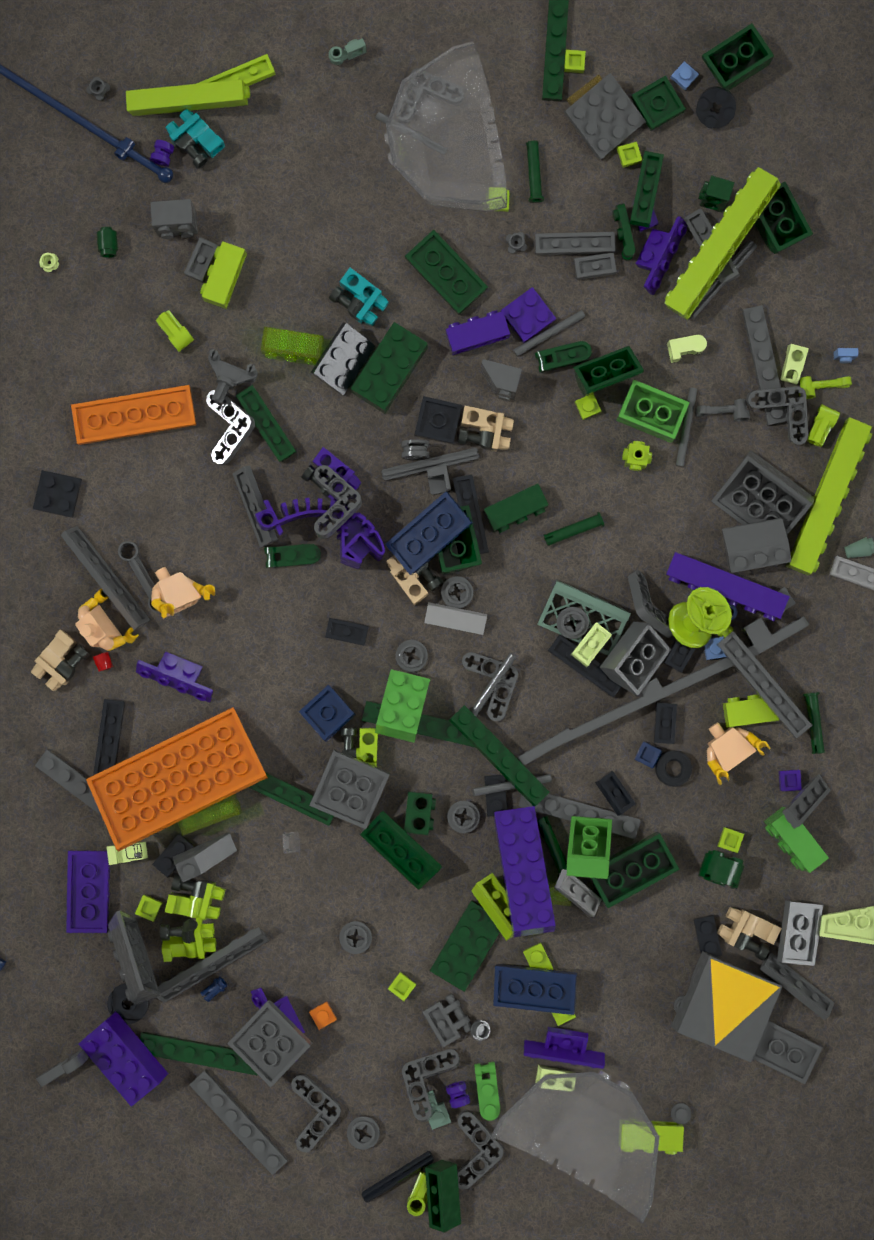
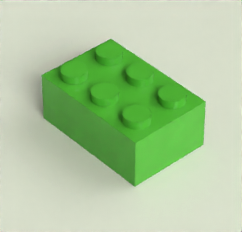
M633 380L616 421L672 443L675 440L690 402Z
M391 669L375 733L414 743L430 679Z
M781 807L764 821L767 825L765 830L771 837L774 836L779 840L777 845L784 853L792 857L790 862L796 869L811 873L829 857L803 824L795 829L792 827L782 813L786 807Z
M572 816L567 855V876L608 879L612 819Z

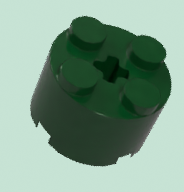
M709 850L704 855L698 877H704V880L724 887L728 885L731 886V889L737 890L744 869V861L735 857L724 858V853Z

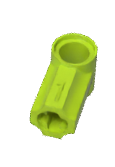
M169 310L163 312L156 319V322L167 334L168 339L178 352L194 341L187 329L181 326Z
M823 404L817 410L819 413L814 417V423L807 439L809 443L819 447L823 446L830 429L834 427L840 416V412Z
M420 1171L407 1201V1210L413 1216L423 1214L427 1203L426 1174ZM419 1200L422 1206L415 1209L411 1206V1202Z

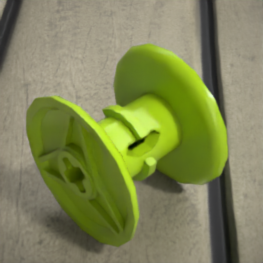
M700 587L692 591L688 596L687 602H681L671 609L668 618L669 628L673 636L681 644L690 648H700L709 642L712 634L726 631L731 623L732 614L730 605L723 595L712 588Z

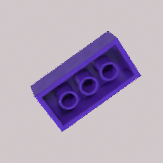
M116 1011L79 1043L80 1047L131 1107L159 1085L168 1075V1072Z

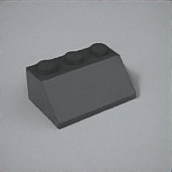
M782 518L722 528L726 561L731 573L791 562L789 542Z
M633 622L600 668L613 682L638 696L671 649L649 624Z

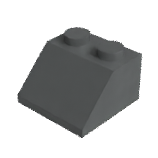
M483 359L481 372L494 394L498 395V399L503 401L514 400L522 369Z

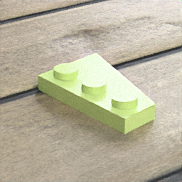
M874 906L823 914L819 936L874 944Z

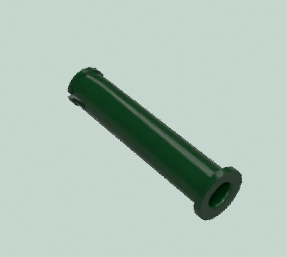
M535 140L526 142L530 198L528 200L530 203L544 201L541 188L539 142Z
M597 512V515L543 534L547 546H550L593 528L604 527V522L600 512Z
M819 692L803 694L806 697L808 721L812 725L809 728L812 754L825 753L818 702Z
M548 816L537 820V823L559 872V877L562 869L567 870V861L548 820Z

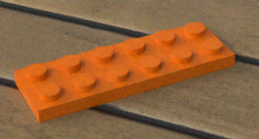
M190 385L71 405L78 445L196 425Z

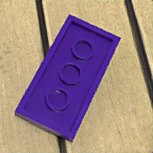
M68 851L66 933H108L110 865L107 851Z

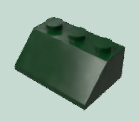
M630 346L573 367L578 387L583 396L611 387L644 372Z
M469 505L460 507L472 521ZM473 523L438 553L442 575L482 564Z

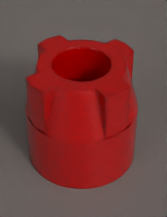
M108 652L93 657L99 672L113 667Z

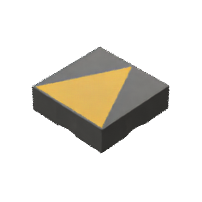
M702 951L692 974L689 989L680 1003L671 1027L682 1035L751 1062L782 986L771 979L752 971L738 968L728 961Z

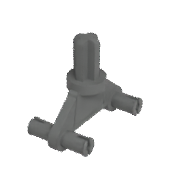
M210 350L208 360L216 374V382L218 383L212 400L217 403H223L229 389H233L234 386L251 381V383L256 381L258 372L254 365L249 364L246 370L221 361L217 350Z

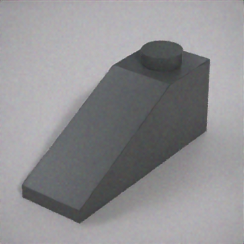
M228 832L174 856L173 860L182 882H185L203 874L236 852L237 849Z

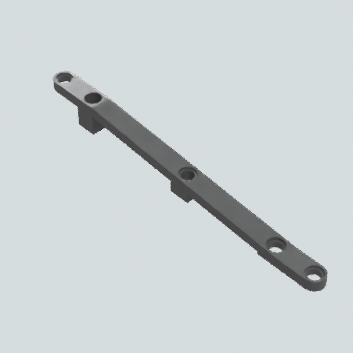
M802 616L771 634L762 618H758L742 627L741 630L750 644L747 648L756 656L807 627L809 623L805 616ZM726 657L663 687L657 678H653L647 682L640 692L642 697L573 729L566 728L516 758L523 765H526L557 746L734 665Z

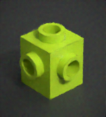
M633 441V444L630 443L623 450L622 460H625V466L633 471L645 469L652 459V452H649L650 446H646L641 441ZM635 452L642 453V457L637 458Z

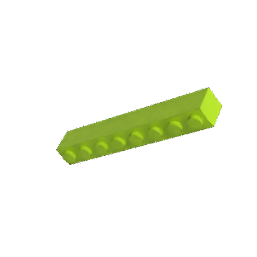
M757 167L755 172L750 173L746 185L737 192L733 204L726 208L720 223L715 224L711 236L702 243L698 255L690 260L689 268L685 274L682 273L679 276L676 287L666 295L665 305L668 309L686 320L689 319L781 186L778 178Z
M850 417L845 420L814 495V502L808 510L790 554L791 562H788L786 567L807 576L817 571L820 564L817 560L827 547L825 541L827 536H830L834 530L835 525L832 523L835 517H838L841 513V501L846 499L850 488H848V484L856 476L857 470L855 467L857 462L860 463L863 459L865 452L862 450L872 437V433H870L872 426Z

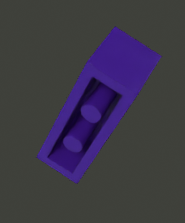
M498 311L489 312L483 318L478 316L472 317L463 324L456 322L450 324L449 328L446 329V336L452 355L510 337L503 311L499 313Z

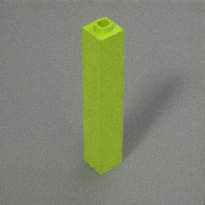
M242 79L126 91L127 111L132 116L183 112L185 109L193 111L248 105V98H250V88Z

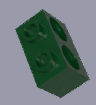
M711 175L709 181H705L698 197L701 200L700 206L723 213L730 200L735 182Z
M408 791L404 827L406 833L428 835L429 830L433 831L434 819L430 818L431 810H435L436 798H432V793ZM420 797L427 800V806L423 809L418 808L415 803ZM416 818L424 819L425 826L418 829L414 826L413 822Z

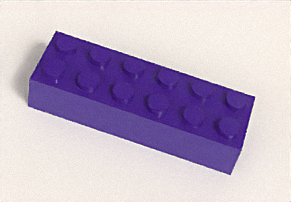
M535 806L494 812V823L513 937L554 932L556 925Z

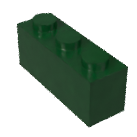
M537 483L485 508L483 512L493 532L498 531L500 534L509 530V525L515 522L517 525L528 520L527 517L532 514L535 517L546 512L545 508L549 504Z
M440 1160L425 1167L429 1228L445 1233L461 1224L457 1164Z

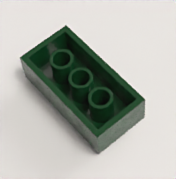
M394 322L351 387V392L385 414L428 349V343Z
M655 832L611 856L608 879L591 878L605 906L610 908L680 869L661 834Z

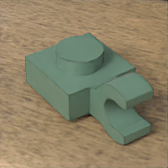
M433 1090L427 1092L433 1111L432 1117L429 1120L432 1130L451 1123L444 1101L438 1103Z

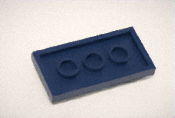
M444 492L385 545L409 575H413L473 522L448 492Z
M496 964L493 1006L574 1015L577 973Z

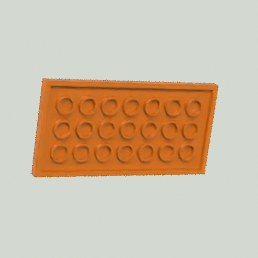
M233 707L86 779L115 848L119 852L268 777Z

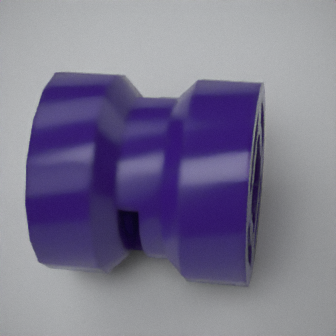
M156 140L154 144L155 151L151 154L150 161L168 167L171 161L169 157L174 152L175 147L169 142Z
M459 1081L446 1086L447 1094L451 1098L449 1101L451 1108L462 1107L470 1103L469 1095L465 1091V1081Z

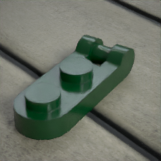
M623 203L616 205L612 213L614 221H618L619 229H617L618 240H622L624 249L621 257L623 260L629 261L635 253V246L626 206Z
M579 341L538 351L535 353V357L539 361V373L585 362L590 358L592 349L587 342ZM551 356L553 362L547 363L546 357Z
M314 544L264 548V553L267 554L266 568L315 564L321 558L320 549ZM275 554H281V561H275Z

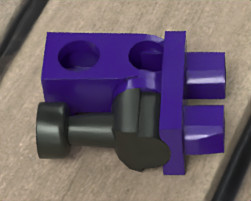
M324 447L312 461L317 467L322 465L330 467L355 490L361 485V481L355 476V472ZM310 465L301 478L306 482L311 480L320 488L321 493L325 497L337 502L333 496L316 482L314 475L316 468ZM327 475L325 478H326V479L328 480V482L330 483L331 480L328 478V475ZM336 484L332 490L334 492H341L344 486Z

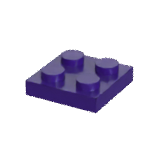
M533 287L500 311H503L505 319L524 343L556 320V317Z

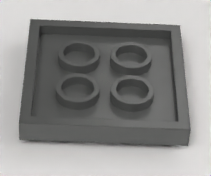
M611 73L606 75L564 111V114L599 160L646 122Z
M334 749L310 806L366 829L390 773Z
M269 999L227 1044L271 1088L313 1043Z

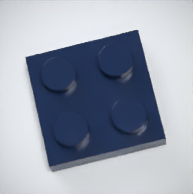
M327 685L299 711L325 742L356 715L330 685Z

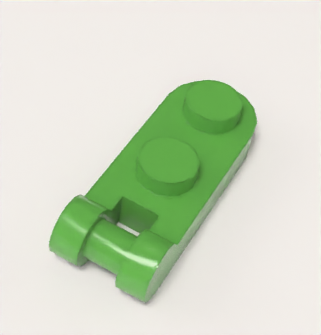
M488 1062V1065L474 1064L480 1114L486 1120H495L500 1114L495 1062ZM482 1073H490V1078L482 1079Z

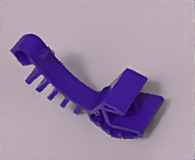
M305 498V511L299 512L298 500L294 499L292 500L294 514H288L287 506L284 502L280 506L284 518L278 520L269 501L264 500L263 503L266 509L256 513L255 518L262 530L271 531L276 528L278 535L281 536L283 534L282 525L302 518L321 517L327 510H322L323 499L320 498L317 499V510H310V498ZM331 500L330 507L335 504V500ZM343 511L339 513L334 512L333 518H342L344 515ZM355 512L337 530V533H339L337 540H340V563L357 570L361 566L362 559L368 553L377 561L382 560L385 553L384 544L377 530H374L375 527L372 523L366 520V517L359 512ZM265 516H270L273 522L265 525L261 520Z

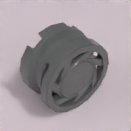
M402 441V459L419 460L423 459V456H425V459L429 458V452L427 451L429 441Z

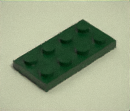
M432 230L405 255V259L458 315L488 289V286L435 230Z
M384 811L360 834L418 890L442 868L430 854Z
M472 900L470 901L430 968V972L463 992L467 989L500 933L482 906Z

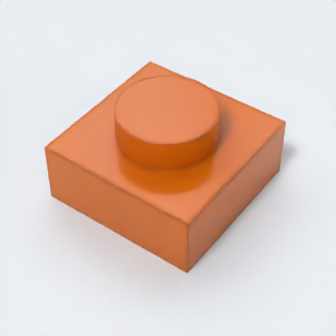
M327 1001L309 1011L319 1030L337 1020Z

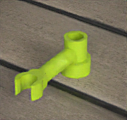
M810 376L799 379L800 387L806 392V399L816 397L815 389L848 388L852 385L851 377L824 381H812Z

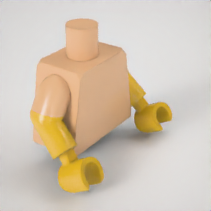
M163 567L155 572L159 582L152 589L151 605L161 613V617L164 619L195 605L201 598V595H203L205 600H209L210 594L215 596V587L213 585L203 586L196 583L181 572L171 576L166 567Z
M101 588L94 594V598H90L79 607V621L75 625L90 646L101 647L111 651L124 645L125 642L133 643L139 634L136 636L131 635L130 633L134 631L131 627L124 636L121 635L101 606L98 605V603H103L109 598L108 596L103 597L101 595L103 591Z
M718 722L709 728L714 739L708 743L707 764L714 775H716L719 785H722L721 777H726L729 781L727 772L756 752L755 748H757L762 756L765 755L761 750L762 747H767L770 750L767 742L761 741L753 733L742 728L730 727L724 731Z

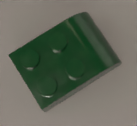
M753 23L702 55L703 61L721 88L726 90L736 87L769 66L774 57V54Z
M786 182L780 184L781 186L754 223L766 246L774 254L813 235Z

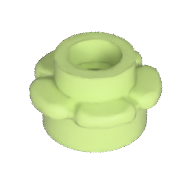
M44 253L40 258L39 264L44 271L52 272V270L58 268L59 259L54 253Z

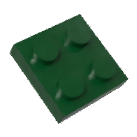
M666 76L631 95L632 101L645 119L650 131L686 110Z

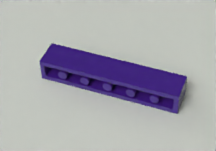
M677 552L674 553L666 573L667 576H670L669 581L680 584L681 581L688 584L687 588L692 590L700 587L712 588L723 595L728 604L737 606V603L745 606L744 610L754 614L756 611L764 613V618L775 621L776 618L781 619L790 597Z

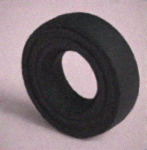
M670 750L659 757L655 765V771L658 779L663 784L677 787L689 780L692 773V764L684 753ZM675 760L680 763L681 772L679 775L670 776L666 772V765L670 761Z

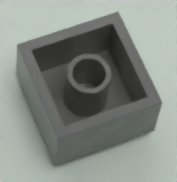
M191 199L150 202L152 227L158 237L172 239L173 236L181 235L183 238L193 237V234H198L196 209Z

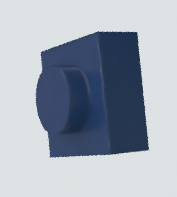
M643 741L634 760L654 769L662 750Z

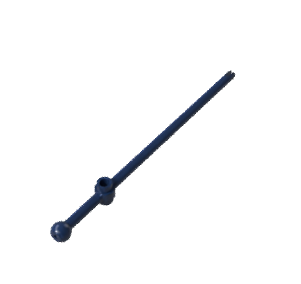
M0 64V74L117 149L114 154L120 160L124 161L126 157H131L156 173L161 182L169 183L172 180V170L167 167L161 168L134 151L135 143L131 139L125 137L123 141L117 140Z

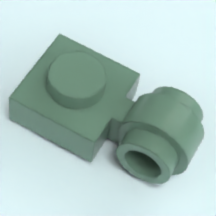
M363 38L351 40L347 43L345 49L338 46L332 47L329 51L331 63L339 65L346 59L350 60L367 53Z

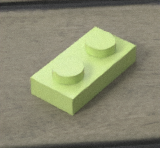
M596 622L571 655L587 667L612 634Z

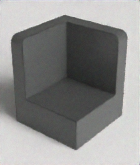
M447 466L427 469L432 495L451 491Z

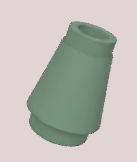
M865 537L844 547L847 558L872 556L874 554L872 537L868 539Z

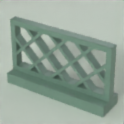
M556 580L537 625L562 635L558 628H555L557 623L548 625L543 622L545 616L554 612L557 618V610L579 603L582 605L587 616L594 611L600 612L603 620L597 623H604L607 631L612 635L616 633L614 640L612 636L610 637L612 644L609 651L603 648L599 651L609 655L616 646L630 617V611ZM555 593L564 597L565 605L557 608L554 607L552 600ZM550 605H552L553 609L548 611ZM570 614V615H571L570 620H573V623H574V625H575V627H576V622H575L574 618L572 617V614ZM588 616V619H589L588 629H589V628H592V626H593L594 624L591 623L590 618H589V616ZM612 619L620 621L619 629L610 632L606 622ZM582 637L571 640L580 643L582 641Z

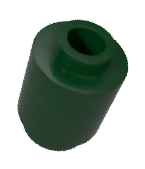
M101 227L97 231L98 252L101 257L112 258L117 256V231L112 230V227Z

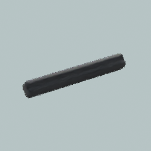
M430 1151L423 1153L362 1192L364 1201L366 1203L372 1201L434 1161L432 1153Z

